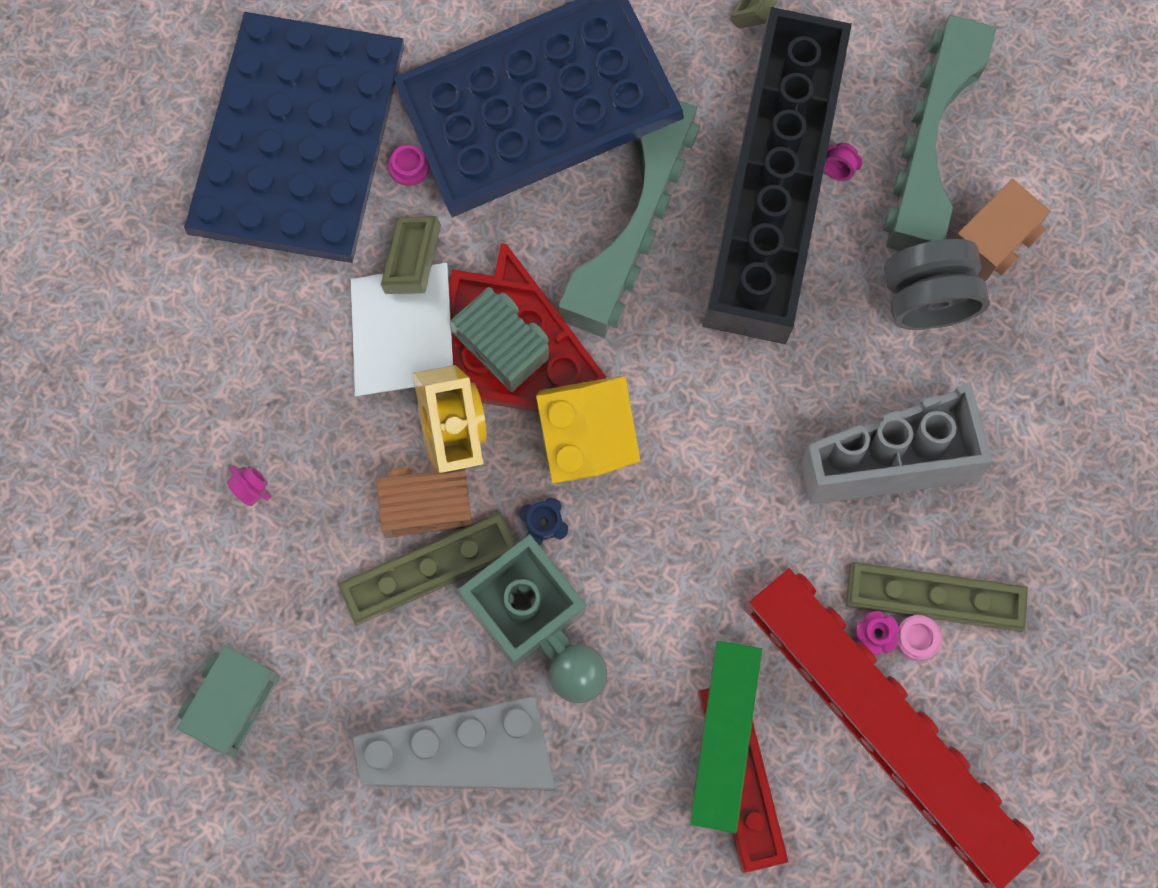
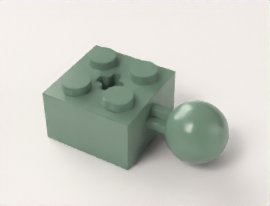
M530 534L458 589L461 601L514 669L538 650L542 649L551 661L549 669L551 686L562 699L571 703H586L596 698L602 692L606 685L608 674L603 657L589 646L573 645L563 633L566 628L585 614L587 605ZM519 594L524 599L530 595L532 597L530 609L526 611L514 609L513 597Z

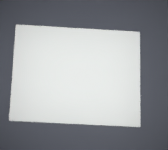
M447 263L431 266L425 293L385 294L381 287L383 273L351 279L355 397L414 388L413 373L453 365Z

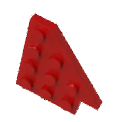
M500 244L494 276L452 269L449 284L450 320L484 290L490 287L498 295L502 292L508 295L519 309L518 317L522 318L524 323L528 325L531 322L537 324L549 339L547 343L549 346V359L539 369H536L527 380L523 381L515 391L510 392L451 331L453 365H456L470 378V383L476 385L482 403L539 412L536 395L540 390L606 379L605 374L507 244Z

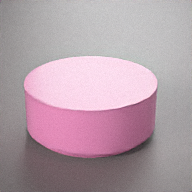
M913 615L898 625L900 631L897 634L899 642L896 648L905 658L912 661H923L932 657L939 650L942 636L938 625L932 619L923 615Z

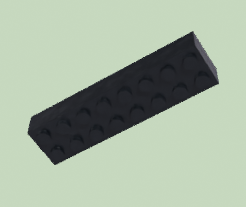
M774 7L770 9L703 327L785 345L794 328L852 23Z

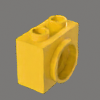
M456 365L413 373L427 458L439 473L482 465L483 459L480 444L486 443L487 431L483 406L476 385L470 383V378Z

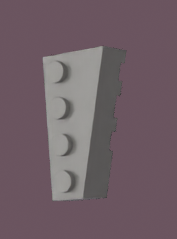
M968 382L956 387L953 392L940 397L937 394L922 400L917 406L901 412L896 410L883 415L880 420L862 426L860 424L809 444L801 467L809 503L812 505L978 482L993 461L972 384Z
M536 696L352 737L360 783L366 787L556 790Z

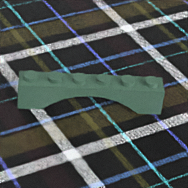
M949 14L943 29L935 28L928 49L929 53L935 54L933 63H926L919 87L926 89L924 99L918 98L916 100L910 122L917 124L915 134H908L901 158L908 159L906 170L898 171L892 194L899 196L896 208L889 207L883 225V231L889 232L886 247L902 251L911 246L946 238L953 206L943 188L937 167L936 141L938 126L947 106L962 91L979 80L988 64L997 27Z
M678 100L683 109L684 119L634 140V145L640 159L643 180L638 207L625 230L611 246L593 260L574 269L558 306V313L566 324L602 338L606 337L610 326L618 328L626 308V304L620 302L625 289L634 290L641 272V267L636 266L640 253L648 255L656 236V231L651 229L655 217L663 219L671 199V195L666 194L670 181L678 183L683 172L686 160L680 157L684 147L692 149L700 129V125L694 123L697 111L696 106Z

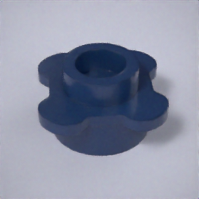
M548 498L546 501H541L534 505L526 504L520 510V519L526 523L528 530L526 537L530 534L539 546L544 540L551 538L562 540L568 534V525L562 521L560 513L562 505L559 500ZM542 518H546L548 520V524L542 526L540 524V520Z

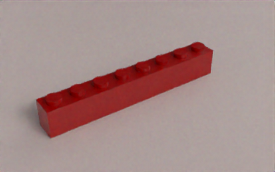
M788 568L748 602L744 607L745 612L985 888H1004L1041 854L1031 843L1034 841L1033 834L1018 819L1014 818L1011 820L999 807L1002 804L1001 798L988 784L984 782L979 784L968 771L970 764L963 754L953 746L947 748L936 735L939 729L933 720L922 711L917 713L905 700L908 694L903 686L892 676L886 678L874 665L877 659L872 651L861 641L855 643L844 631L846 623L842 617L831 607L825 609L814 597L816 590L812 583L803 574L798 573L795 575Z

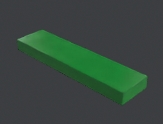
M723 641L716 642L689 820L690 826L737 833L762 648Z

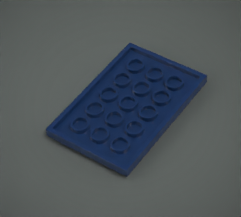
M573 0L393 77L452 218L684 119L683 109L629 0Z
M244 12L184 228L187 235L353 263L396 85L393 77L398 76L404 50L403 38Z

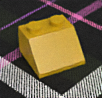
M626 375L543 389L536 395L552 483L594 477L641 462Z

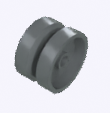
M965 239L929 241L904 249L886 261L884 272L887 287L893 293H896L891 301L894 323L899 328L924 330L947 327L977 317L987 310L990 301L986 283L982 278L976 277L982 269L979 249L975 242Z

